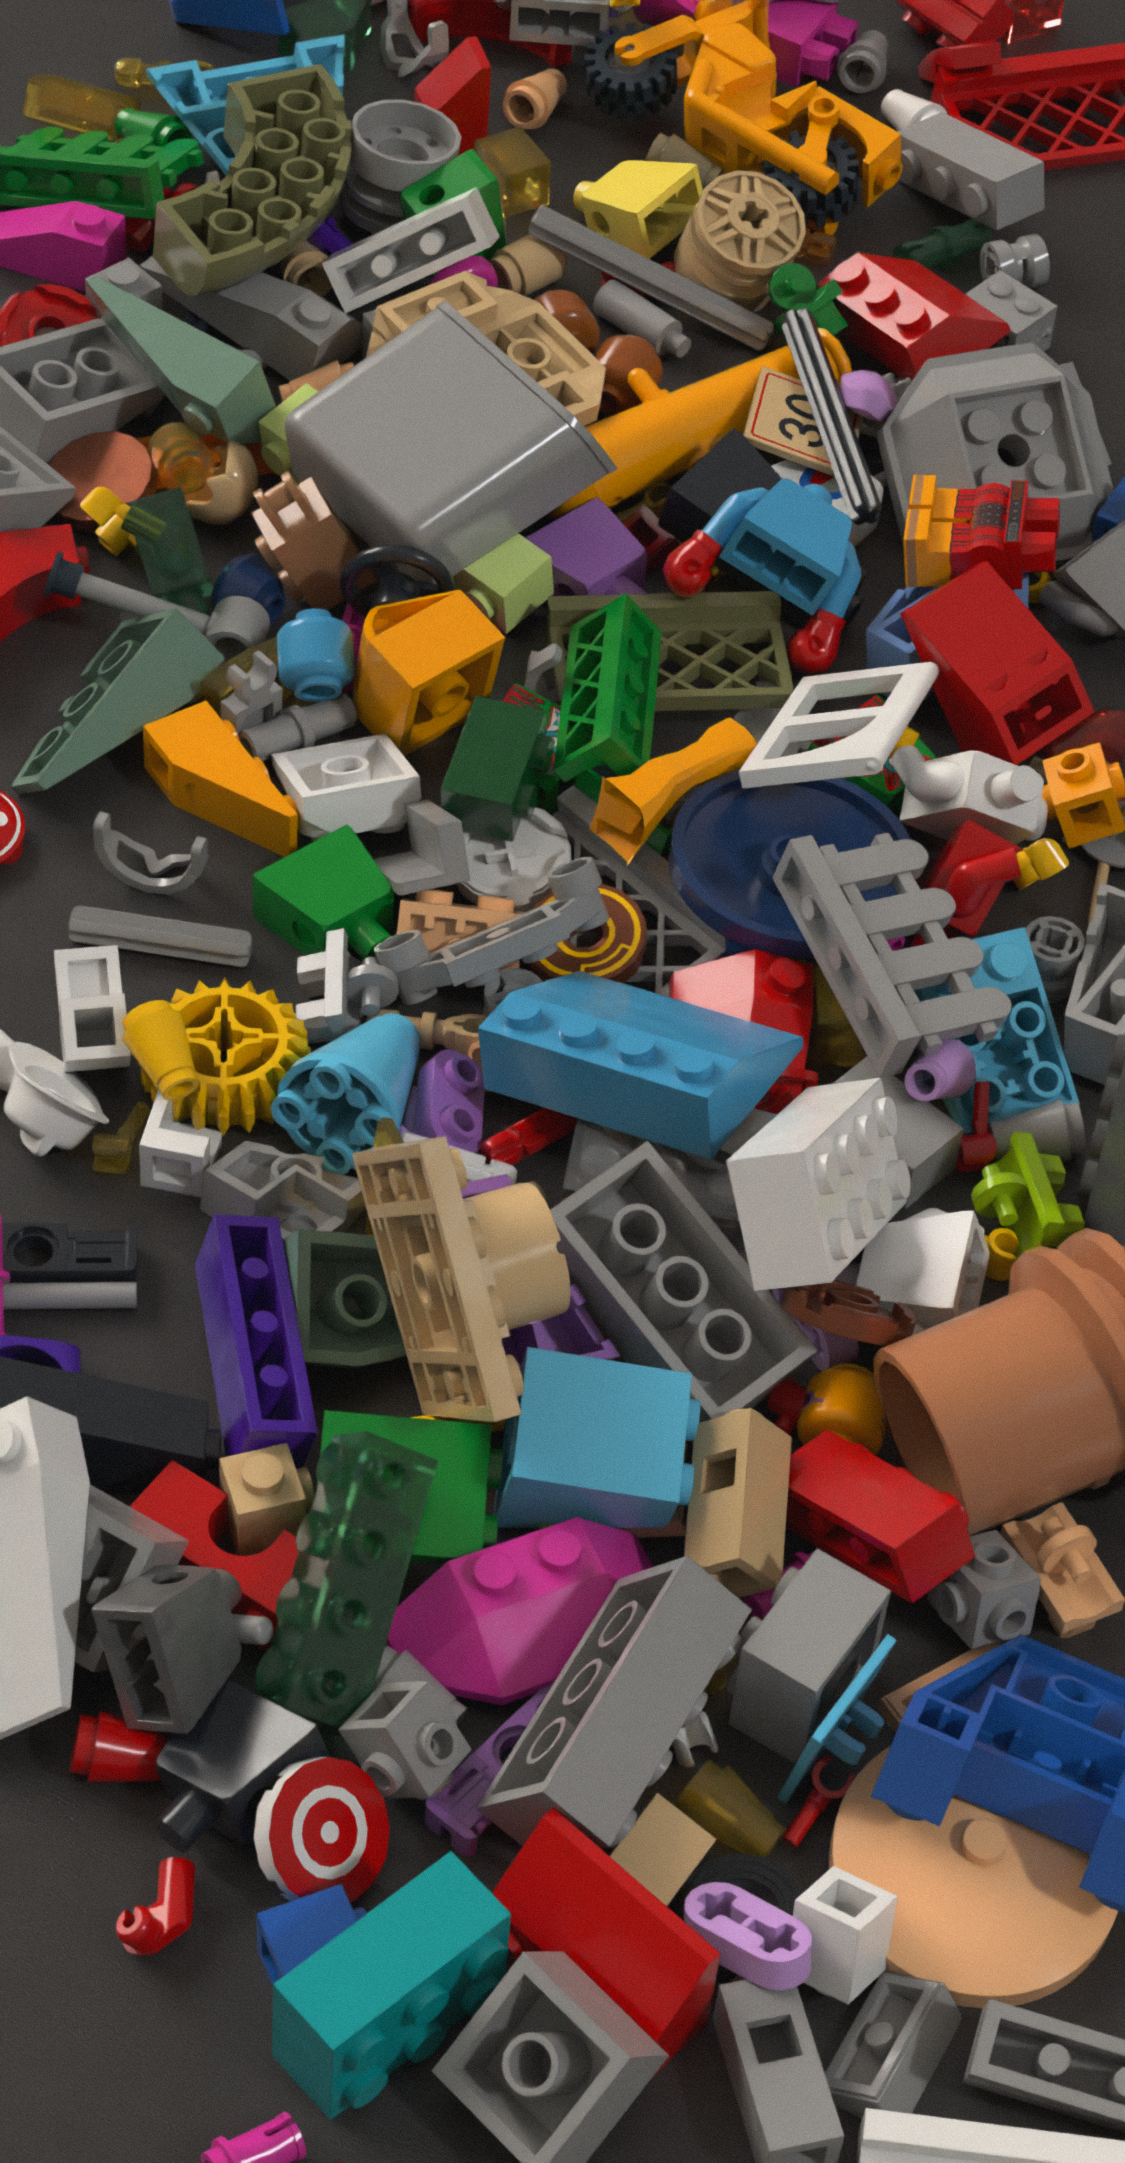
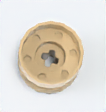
M736 170L717 176L703 189L692 216L688 220L674 252L675 273L752 312L761 310L771 301L768 294V282L771 275L780 266L793 262L806 234L804 213L795 196L779 181L759 172Z

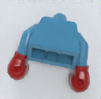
M784 478L770 491L759 487L737 492L729 496L702 531L698 529L689 540L678 546L668 555L662 569L668 588L677 597L692 598L701 593L707 586L711 578L710 568L719 557L811 614L805 628L796 631L789 639L787 645V658L794 670L806 674L827 671L837 658L841 631L846 623L843 617L861 580V568L855 547L849 541L853 523L849 516L832 506V496L823 486L809 484L803 488L794 481Z

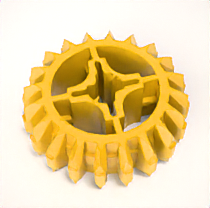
M225 977L218 988H208L199 980L193 994L176 989L170 1005L173 1010L181 1012L199 1085L191 1094L181 1099L173 1100V1121L182 1122L191 1118L192 1124L197 1130L202 1129L208 1124L217 1125L223 1137L230 1125L240 1124L249 1134L255 1124V1119H260L273 1125L274 1118L271 1112V1105L277 1097L280 1081L297 1060L311 1053L304 1021L296 1019L292 1003L278 1004L274 989L259 995L256 994L251 980L240 989L231 988ZM226 1050L227 1061L223 1063L221 1062V1052ZM140 1067V1079L144 1086V1091L151 1093V1099L154 1102L158 1089L143 1068Z

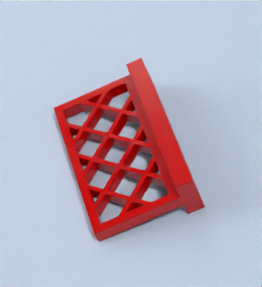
M1125 43L1001 59V64L957 70L944 66L939 67L930 102L944 107L947 115L1044 161V171L1125 160V138L1115 133L1120 124L1125 125V103L1121 107L1100 97L1123 93L1125 98ZM1074 100L1081 105L1073 113L1053 102ZM1027 106L1034 111L1027 120L1005 108ZM1089 108L1113 119L1107 129L1083 118ZM979 112L987 117L979 126L962 118L960 114ZM1042 114L1066 126L1060 135L1036 124ZM995 121L1018 132L1012 142L989 131V128ZM1073 130H1076L1098 142L1095 146L1082 147L1068 140ZM1028 136L1050 147L1048 152L1035 154L1020 145Z

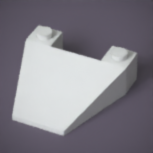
M28 1396L0 1409V1740L71 1709L90 1485L77 1417Z

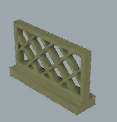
M776 592L699 593L692 598L677 597L674 593L627 594L662 631L659 664L669 659L684 667L675 675L658 668L655 711L782 708L793 693L794 688L780 624L781 600L780 595ZM621 595L548 596L546 645L548 647L552 643H556L563 650L561 661L552 667L557 704L559 706L562 703L571 626ZM596 636L590 639V644L596 638ZM762 649H765V650H764L763 652H761L759 655L753 653V652L761 651ZM694 653H704V654L701 655V656H698V655H696V654H694ZM726 657L742 667L731 674L715 664ZM756 675H760L776 684L777 687H755L748 683V681ZM701 676L717 686L713 689H697L689 683Z

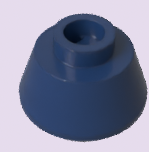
M257 554L243 555L231 560L217 577L210 599L212 611H214L217 603L226 597L244 596L253 599L267 611L270 625L275 623L281 616L286 603L282 581L265 560Z

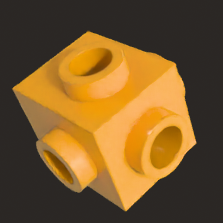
M1100 742L1079 749H1071L1060 755L1042 760L1048 784L1043 785L1042 797L1048 805L1047 820L1051 821L1058 818L1068 848L1125 831V823L1118 799L1125 797V780L1119 762L1107 765Z

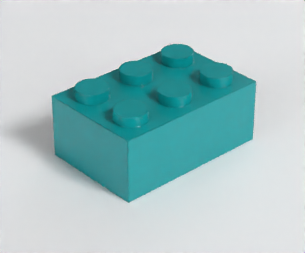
M450 1851L273 1984L272 2056L329 2120H332L350 2105L355 2109L365 2106L382 2091L388 2081V2076L409 2059L413 2063L424 2060L440 2046L450 2027L467 2014L473 2018L503 1979L508 1954L511 1913L460 1859Z

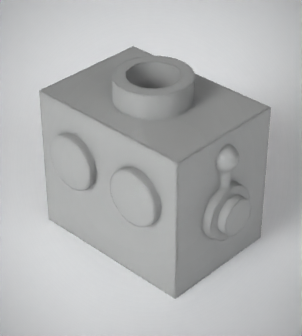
M1001 270L966 293L971 299L1006 321L1011 331L988 349L1029 342L1035 343L1043 352L1050 348L1058 307L1051 301Z

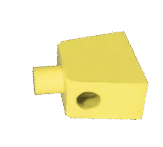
M627 160L620 162L597 182H580L575 188L573 203L578 212L584 213L587 228L650 259L684 231L703 189L697 164Z

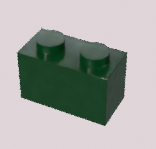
M475 696L440 789L442 809L461 820L463 831L513 842L521 819H531L538 794V786L534 782L538 772H548L554 753L555 740L553 737L546 736V711Z

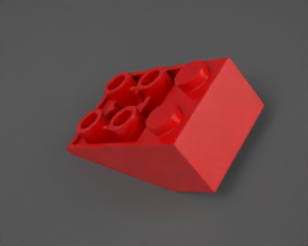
M987 561L978 563L900 613L921 662H934L940 669L939 675L932 686L962 752L970 750L981 751L1017 765L1095 713L1072 659Z

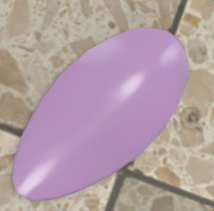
M867 370L847 372L841 376L839 389L845 406L869 420L884 423L899 401L890 383L878 373Z

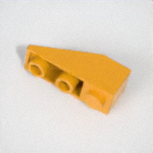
M207 701L143 726L144 768L174 806L283 857L297 851V829L300 825V815L296 803L289 795H282L271 782L267 768L262 760L258 757L252 758L240 743L233 724L227 719L222 720Z

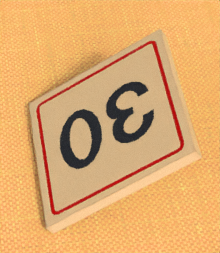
M762 366L743 435L755 448L835 477L801 380ZM846 407L858 439L863 416Z

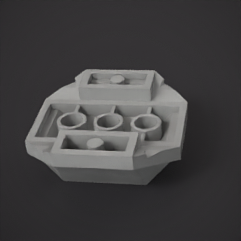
M1033 342L928 359L919 369L897 405L876 434L902 542L909 509L913 474L936 475L937 488L976 489L988 483L1003 484L1010 488L1011 480H1026L1029 486V498H1060L1059 538H1056V566L1066 564L1092 544L1093 541L1091 539L1096 515L1114 491L1090 393ZM998 448L1006 449L1013 455L1016 467L1008 466L1000 459Z

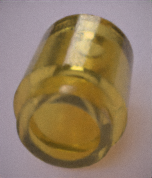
M174 422L162 426L151 437L148 445V454L159 478L169 490L178 494H191L200 491L207 485L206 479L211 477L214 472V459L199 433L194 431L188 424Z

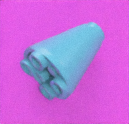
M387 1013L377 1016L297 1060L280 1081L277 1097L271 1105L272 1116L280 1126L286 1129L296 1145L310 1155L324 1157L322 1170L341 1175L347 1174L350 1169H356L352 1157L353 1153L378 1146L391 1145L396 1142L419 1057L420 1035L417 1028L409 1019L399 1014Z

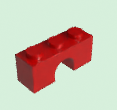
M173 1460L129 1506L189 1540L178 1565L222 1569L237 1579L242 1590V1597L239 1603L231 1610V1614L264 1616L273 1625L271 1640L265 1645H253L258 1649H271L291 1662L341 1604L342 1564L287 1530H284L267 1549L254 1555L237 1556L221 1550L218 1545L229 1533L228 1494Z

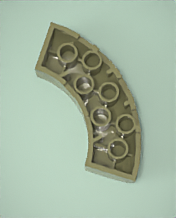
M322 64L228 83L223 138L235 155L234 160L229 165L228 175L220 183L210 180L208 183L190 192L157 202L153 258L174 284L187 296H198L229 287L274 266L305 242L323 224L334 208L349 170L352 151L351 120H347L345 115V100L335 81Z

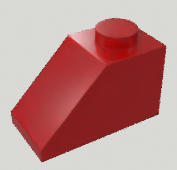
M477 36L466 38L415 87L414 102L425 104L442 112L456 124L461 135L458 156L470 149H473L477 154L487 152L491 65Z

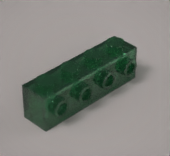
M368 1431L333 1436L331 1444L325 1448L318 1461L316 1477L319 1484L311 1511L304 1517L297 1532L296 1546L299 1552L291 1579L282 1588L276 1603V1616L279 1620L271 1647L261 1658L255 1675V1684L258 1688L257 1695L316 1724L320 1734L323 1736H342L338 1729L372 1694L438 1464V1460Z

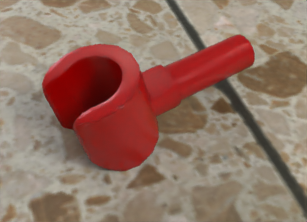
M988 1082L974 1083L972 1135L962 1136L956 1168L959 1172L983 1170L997 1153L996 1140L994 1135L989 1132L990 1083Z
M792 1378L779 1385L767 1402L768 1410L779 1418L774 1425L788 1435L792 1431L797 1432L796 1423L806 1393V1389Z
M832 1756L821 1758L815 1764L811 1775L813 1789L805 1799V1804L781 1837L782 1841L791 1848H797L819 1814L824 1812L830 1801L837 1802L844 1798L848 1788L855 1779L853 1771L842 1789L838 1791L825 1789L821 1785L819 1775L829 1764Z

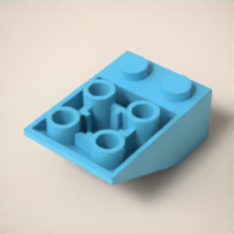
M1025 927L971 939L983 951V960L975 975L970 977L975 989L994 987L1003 991L1011 1001V1011L1003 1025L998 1028L999 1031L994 1040L980 1043L975 1033L954 1038L966 1045L971 1051L976 1064V1076L972 1086L966 1093L957 1098L942 1099L953 1120L964 1128L963 1135L972 1133L971 1123L975 1082L990 1083L988 1123L1010 1118L1060 1098L1063 1104L1075 1102L1079 1104ZM947 983L914 990L920 1002L953 994ZM918 1046V1047H915V1049H916V1051H917V1053H918L919 1050H920V1048H919V1046Z

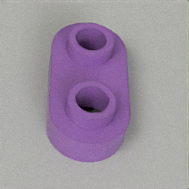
M447 1049L439 1052L421 1067L418 1076L415 1134L429 1139L446 1136L448 1145L473 1153L478 1151L482 1141L485 1089L481 1070L473 1059L458 1051Z

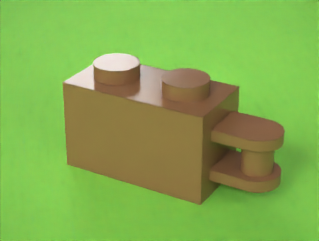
M286 471L280 475L283 480L282 482L265 492L261 488L253 492L261 508L254 511L252 515L263 534L254 541L272 570L280 565L283 566L284 569L278 572V575L295 602L305 597L312 608L328 611L345 600L340 590L341 571L347 561L361 551L312 477L297 484L290 472ZM370 567L362 571L358 576L357 585L359 590L377 581Z

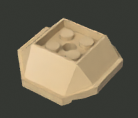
M463 271L377 306L366 358L433 311L442 301H446L558 400L583 426L597 421L606 368L539 302L512 290L487 286L486 279Z

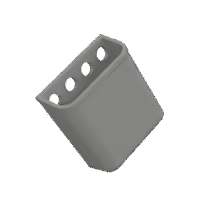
M442 301L433 311L299 405L285 419V433L293 473L302 482L312 477L336 514L370 547L401 545L424 551L441 561L448 568L452 576L608 473L611 474L618 469L597 440L571 412L446 301ZM396 563L400 572L408 574L415 581L437 584L426 572L410 565Z

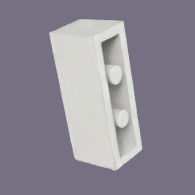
M475 187L333 253L322 263V266L344 312L348 313L491 247L500 236L478 188Z

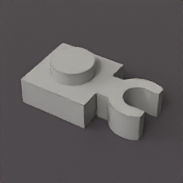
M259 650L253 653V666L247 674L236 664H233L228 668L226 675L227 683L234 689V692L228 698L221 701V719L229 720L235 727L238 736L241 730L273 720L280 716L282 711V688L274 681L277 675V667Z

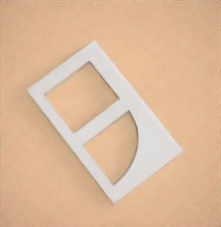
M924 662L803 677L739 770L742 788L877 774L939 675L940 669L938 665L934 662ZM892 692L883 706L809 714L817 700ZM848 736L835 743L814 750L780 757L790 742Z

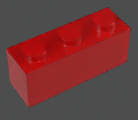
M828 1429L790 1455L786 1529L913 1604L975 1558L966 1528L969 1526L968 1514L960 1501L951 1493L937 1491L916 1479L906 1468H896L874 1456L864 1445L860 1443L853 1444Z

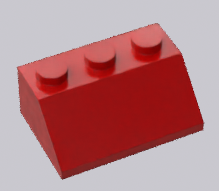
M856 253L847 261L839 264L833 272L816 284L819 289L835 279L843 293L832 300L848 325L838 333L901 378L909 377L911 381L928 359L988 349L1011 331L1006 321L913 260Z
M553 1807L541 1818L492 1892L499 1902L511 1913L506 1968L510 1969L523 1952L563 1951L669 2055L655 2073L657 2074L708 2024L721 1953Z

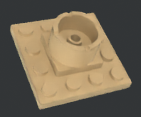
M446 1136L378 1146L353 1153V1161L423 1415L497 1422L522 1414L517 1399L518 1396L524 1393L521 1371L513 1355H505L501 1339L510 1336L509 1330L563 1314L568 1310L570 1304V1278L565 1254H560L557 1251L556 1246L561 1239L545 1199L539 1190L528 1182L517 1183L463 1199L461 1190L467 1188L466 1169L456 1148L449 1149Z

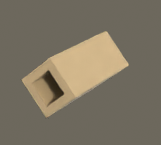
M752 1408L733 1409L726 1412L724 1416L698 1424L697 1434L693 1442L692 1464L694 1465V1480L688 1503L684 1557L689 1556L737 1598L776 1588L783 1573L792 1437Z

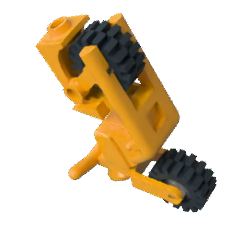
M700 0L694 12L695 21L691 17L681 15L654 27L644 24L641 31L636 30L635 22L626 23L627 30L620 31L618 24L609 27V36L600 31L595 35V43L590 41L586 47L587 54H584L587 96L591 97V103L595 108L602 104V113L608 116L615 109L618 113V119L627 120L628 112H635L636 120L645 118L644 110L649 109L652 115L659 113L660 103L668 106L672 102V94L676 95L677 87L688 82L684 94L685 142L713 161L715 165L723 168V175L736 170L759 172L779 181L795 196L804 213L805 228L809 227L825 238H830L835 233L838 221L842 217V211L849 214L853 209V201L856 202L858 197V176L862 181V205L866 208L885 191L890 190L901 176L903 164L901 163V134L821 87L816 88V81L773 98L776 94L777 73L776 57L771 51L769 44V0H746L734 5L733 0ZM684 43V54L677 58L675 47ZM764 165V171L758 167Z

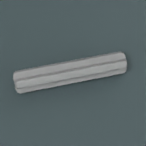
M81 905L73 908L68 926L69 939L77 943L97 946L118 945V949L241 968L248 965L253 946L252 934L245 930Z

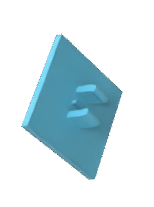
M889 1634L886 1635L811 1736L777 1797L785 1805L826 1749L844 1762L851 1765L858 1763L865 1751V1745L857 1742L845 1733L849 1723L863 1731L870 1739H875L884 1725V1719L876 1711L864 1704L862 1700L896 1642V1639Z

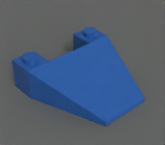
M1020 1634L915 1691L899 1724L871 1797L887 1803L893 1812L903 1818L914 1821L926 1820L940 1827L953 1795L1082 1850L1090 1854L1079 1888L1094 1894L1105 1906L1125 1912V1678Z

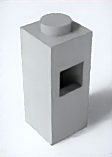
M739 1975L732 1978L728 1983L719 1985L713 2024L755 2163H838L844 2133L798 1988L769 1990Z

